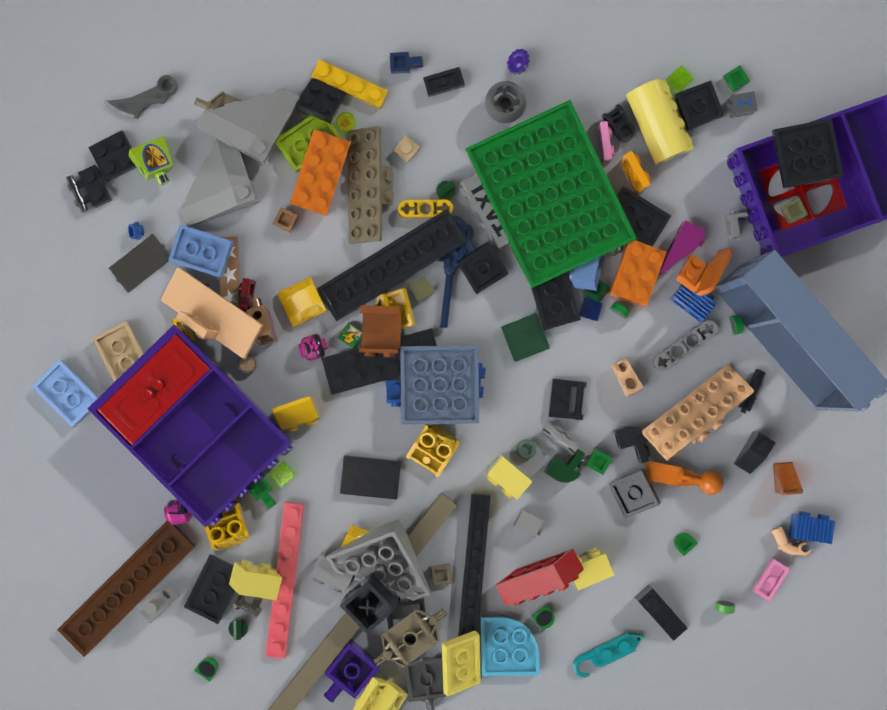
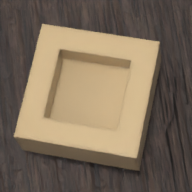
M404 136L393 152L409 163L420 147Z

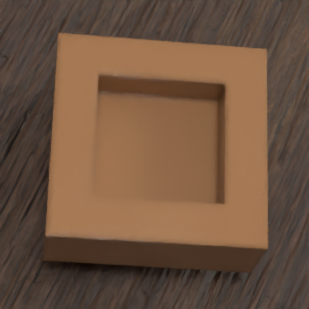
M280 207L272 224L291 233L299 216Z

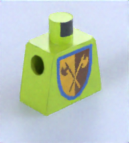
M164 136L129 150L128 155L146 180L156 177L160 186L170 182L166 173L172 170L173 164Z

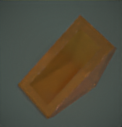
M793 462L773 463L775 493L781 495L803 494Z

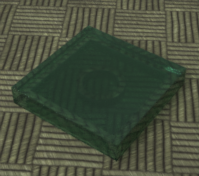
M537 313L501 326L514 362L550 349Z

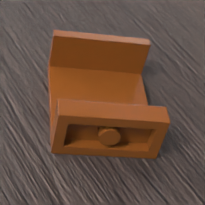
M361 305L360 313H363L362 348H359V352H364V356L376 357V353H383V357H395V353L400 354L402 307Z

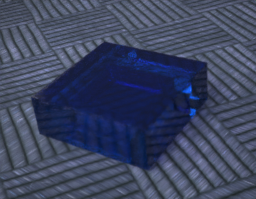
M584 298L579 313L580 317L597 322L603 303L600 302L598 304L591 299Z

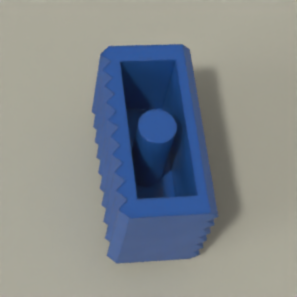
M682 284L670 298L671 301L699 322L704 321L717 304L714 301L715 297L711 293L699 296Z
M804 511L792 514L789 530L790 537L832 544L835 521L829 519L830 516L818 514L817 517L810 516L811 513Z

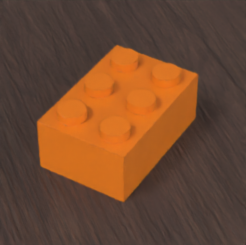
M636 240L626 244L607 295L642 308L646 307L666 251Z

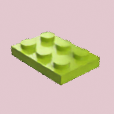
M309 116L279 137L276 145L296 173L301 170L314 129L341 138L332 124Z

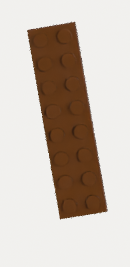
M166 521L57 630L85 657L196 545L176 525Z

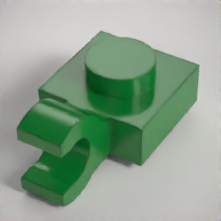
M265 477L259 483H253L249 486L251 488L250 493L254 499L258 501L261 498L268 509L277 504L269 494L273 489Z

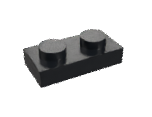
M460 67L423 77L428 97L465 87Z

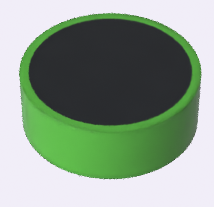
M719 600L716 601L715 609L721 613L732 614L735 612L736 605L729 601Z

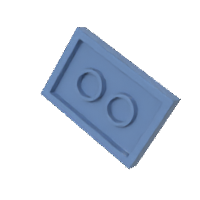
M179 225L168 261L223 278L234 241Z

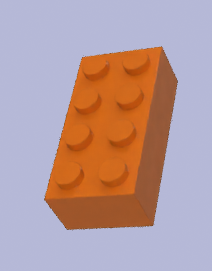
M315 129L313 130L290 204L327 216L351 142Z

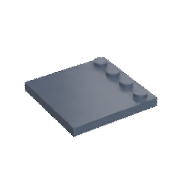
M478 345L400 347L401 424L479 423Z

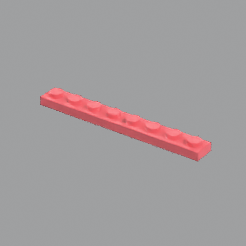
M284 503L276 567L277 573L282 577L277 600H272L266 657L286 658L304 504Z

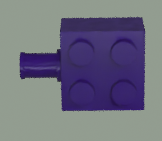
M350 639L325 671V675L334 683L324 693V697L333 703L342 690H344L355 699L378 671L380 665L377 666L373 660L375 658Z

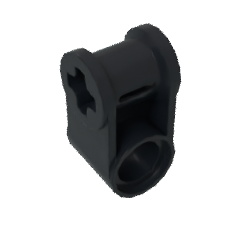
M617 104L610 112L602 114L604 122H608V127H611L618 141L626 143L631 140L635 132V126L620 104ZM621 129H628L630 134L623 135Z

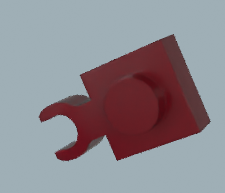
M243 278L239 285V293L242 298L239 309L244 312L251 309L250 300L254 299L256 281Z

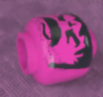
M319 334L304 337L301 339V343L298 344L302 358H306L308 361L323 358L325 350L328 349L326 339H321Z
M177 499L170 500L167 506L164 507L165 519L172 525L188 523L191 520L192 514Z

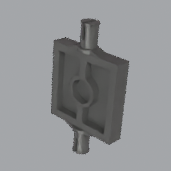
M424 652L419 658L404 667L409 702L423 701L426 703L427 710H430V707L431 710H434L433 700L446 697L443 690L442 656L426 657V652Z

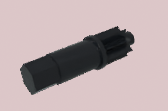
M759 369L755 370L749 383L754 389V393L740 403L741 413L746 414V411L750 412L766 372Z

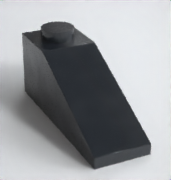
M647 585L634 597L673 641L688 629L650 585Z

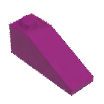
M686 220L682 222L665 255L658 275L667 271L698 248V246L701 247L706 239L704 236L706 230Z

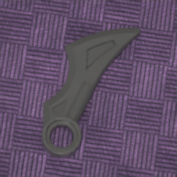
M163 75L158 79L156 87L130 98L104 101V103L119 114L139 119L141 112L147 106L155 103L165 104L169 97L178 90V83L170 75ZM168 80L171 81L172 88L164 90L163 83Z

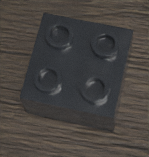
M371 572L343 597L340 607L368 634L396 610L399 600Z

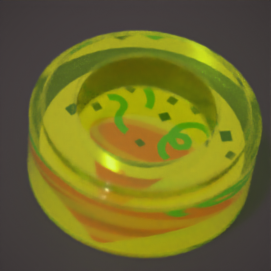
M343 112L338 115L336 124L339 130L348 132L355 128L356 121L351 113Z

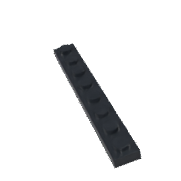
M471 494L458 637L472 631L478 632L490 495Z

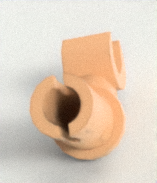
M782 526L770 531L778 544V550L781 549L788 554L806 556L810 553L811 550H801L802 546L807 543L799 542L792 545Z

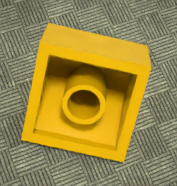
M307 396L272 409L281 430L287 429L288 433L298 430V425L305 423L306 426L317 423L316 419L321 418L313 396Z

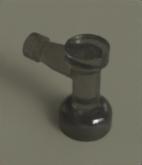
M239 595L232 608L235 610L242 608L253 614L254 618L257 619L262 610L259 606L263 598L256 597L251 605L245 601L243 595Z

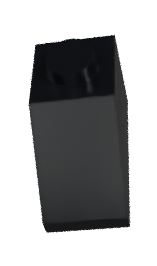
M753 431L733 464L751 474L767 458L776 442L760 432Z

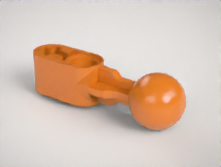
M648 461L646 464L645 472L649 480L653 482L686 487L696 485L700 486V489L708 495H716L724 487V479L717 471L709 470L700 475L694 474L691 470L684 469V467Z

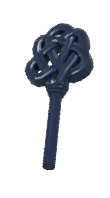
M459 216L452 217L468 242L461 247L458 253L457 248L438 260L439 262H444L443 268L446 274L440 321L441 328L448 327L453 276L458 269L456 261L461 259L467 250H469V253L475 250L472 244L474 230ZM451 257H453L454 260H453L452 265H451V267H450V260H449V259H450Z

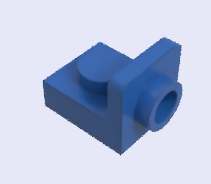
M386 380L387 404L391 403V407H401V380Z

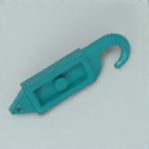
M625 632L580 654L573 662L575 674L584 678L590 676V673H582L579 670L580 663L588 659L595 666L603 667L635 652L643 635Z

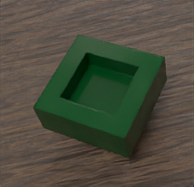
M599 281L597 291L584 289L583 295L599 304L610 290V287Z

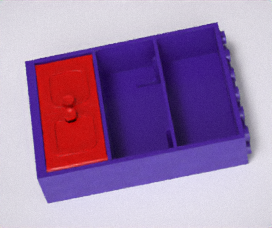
M173 325L87 408L204 527L216 525L224 517L222 515L224 511L228 512L237 505L236 499L238 497L242 498L251 491L249 486L253 483H259L266 476L264 472L267 469H273L280 462L278 458L281 455L286 456L294 448L292 446L294 441L176 325Z

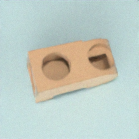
M625 358L611 365L626 398L644 388Z

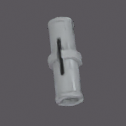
M550 422L542 430L543 433L555 441L556 445L562 446L572 455L580 446L570 439L566 432H561Z

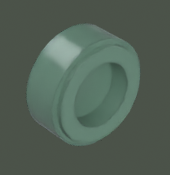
M522 440L517 445V453L524 459L532 458L536 453V445L531 440Z

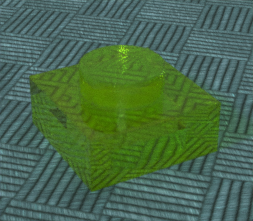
M682 65L666 79L677 93L681 92L694 80Z

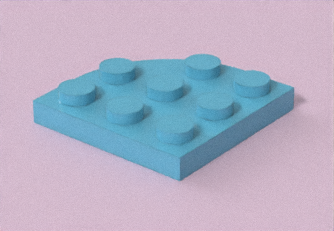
M480 616L482 676L540 675L538 644L527 626L511 617Z

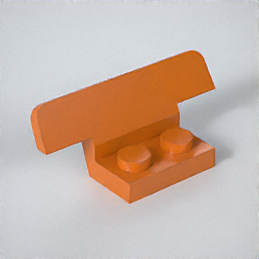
M732 249L718 250L714 259L708 264H705L700 258L691 253L677 275L676 280L699 296L711 293L733 255Z

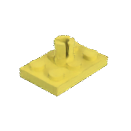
M476 631L442 643L443 690L447 697L481 683L480 636Z

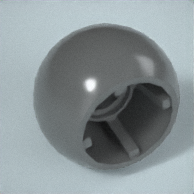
M501 81L494 84L488 90L485 98L487 113L493 120L499 123H512L518 120L523 115L527 105L525 92L518 84L511 81ZM506 92L514 95L516 99H513V97L510 94H506ZM502 93V95L499 96V98H498V100H497V102H496V100L493 99V98H494L497 94ZM502 101L509 102L510 107L503 108L500 105V103Z

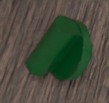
M443 181L438 184L436 194L440 199L450 200L455 195L456 186L452 181Z
M238 618L229 624L228 630L233 640H241L247 634L248 624L245 620Z

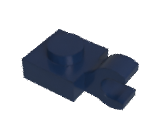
M409 52L390 53L391 74L410 73V67H423L422 56L409 57Z

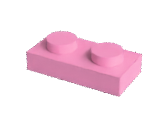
M605 121L600 122L597 126L602 164L610 163L615 155L614 146L610 145L612 129L608 127V122Z
M771 558L752 591L770 602L790 569Z

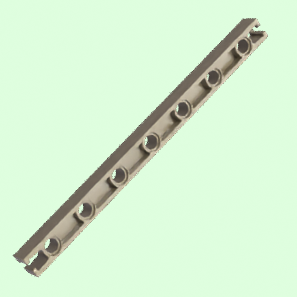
M442 492L408 534L416 557L457 507V504ZM347 613L342 616L268 710H294L360 628Z

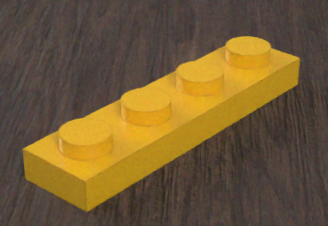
M320 59L311 76L313 79L342 90L347 95L380 110L388 94V90Z

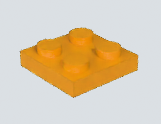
M632 151L626 153L619 163L638 195L651 185V179L649 174L642 170L638 155L633 154Z

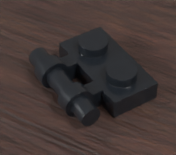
M96 165L78 172L80 177L78 181H75L73 175L66 177L68 189L72 191L75 197L74 202L79 207L81 213L88 211L87 203L91 202L92 206L97 208L112 201ZM82 187H84L87 192V195L84 197L82 196L79 190Z

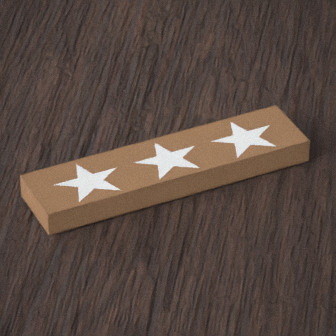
M221 237L234 241L224 276L219 278L220 296L239 308L238 237Z

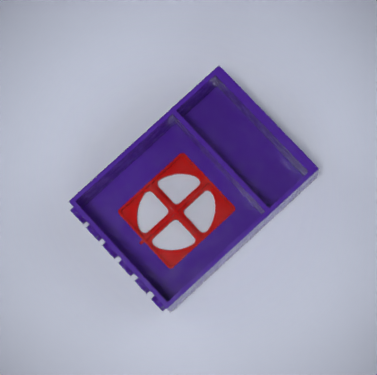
M887 95L811 121L815 122L832 118L843 171V177L795 186L793 190L772 197L768 192L769 184L774 174L779 170L772 136L736 148L727 156L728 168L734 174V184L741 193V203L743 206H746L749 215L747 217L748 222L752 223L754 238L760 244V255L775 250L782 258L887 220ZM829 184L832 187L831 199L825 209L816 215L812 212L806 193ZM793 196H798L808 215L803 220H796L788 224L785 217L775 210L774 204Z

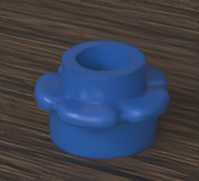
M137 221L134 224H129V237L140 240L144 236L143 225H139Z

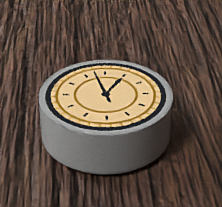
M250 354L246 358L240 357L238 360V368L243 373H252L258 366L257 359Z

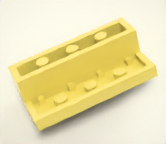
M660 79L650 81L626 94L655 165L694 150L692 139L688 135L685 123L679 114L677 104L673 100L670 88L665 80L660 81Z
M378 674L366 684V689L356 700L353 710H399L408 693L396 683Z

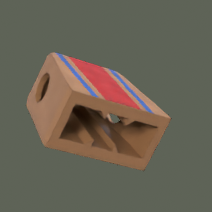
M261 298L251 299V309H248L246 313L263 325L255 341L260 346L278 341L270 311L265 305H262Z

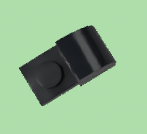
M625 426L613 430L619 449L634 446L638 462L645 463L649 461L650 451L648 446L644 445V442L648 440L642 434L643 429Z

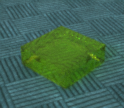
M285 461L269 473L281 488L296 476Z

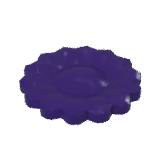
M522 48L516 49L509 56L507 68L510 73L520 75L528 68L530 55L527 54L526 50Z

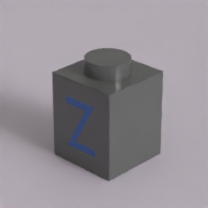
M754 91L731 95L726 102V111L730 114V118L753 115L758 110Z

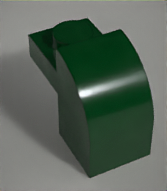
M577 449L567 464L553 456L543 472L556 481L563 483L572 482L581 475L575 469L576 467L580 468L584 463L585 453Z

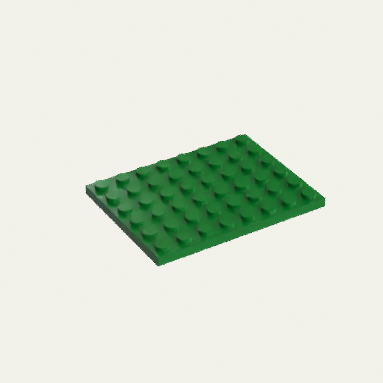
M571 100L465 148L531 289L637 239Z

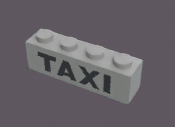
M475 173L461 181L459 191L463 198H468L471 203L468 206L473 215H478L480 219L478 223L481 229L488 232L490 236L488 240L492 247H496L499 251L509 245L477 174Z

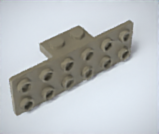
M374 126L348 131V141L351 142L348 149L350 244L382 241V205H393L392 167L382 165L381 127Z

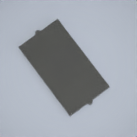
M151 234L110 266L109 270L116 277V282L120 283L129 293L168 263L170 254L165 249V245L161 244L154 234Z

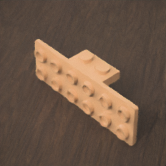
M181 268L176 269L161 298L163 303L178 312L176 318L182 322L181 325L183 327L194 330L196 332L195 335L201 339H216L241 358L247 357L263 327L260 322Z
M726 365L642 430V434L666 460H669L691 442L694 445L699 441L703 442L710 436L709 433L711 431L719 430L724 425L723 421L726 414L752 395L754 389L730 365Z

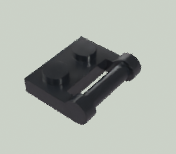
M552 379L548 417L583 420V397L587 382ZM571 386L577 387L574 413H569Z

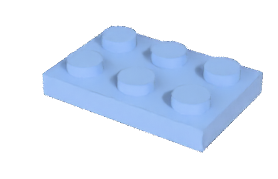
M58 360L32 386L71 427H75L90 412L87 408L98 398L62 360Z

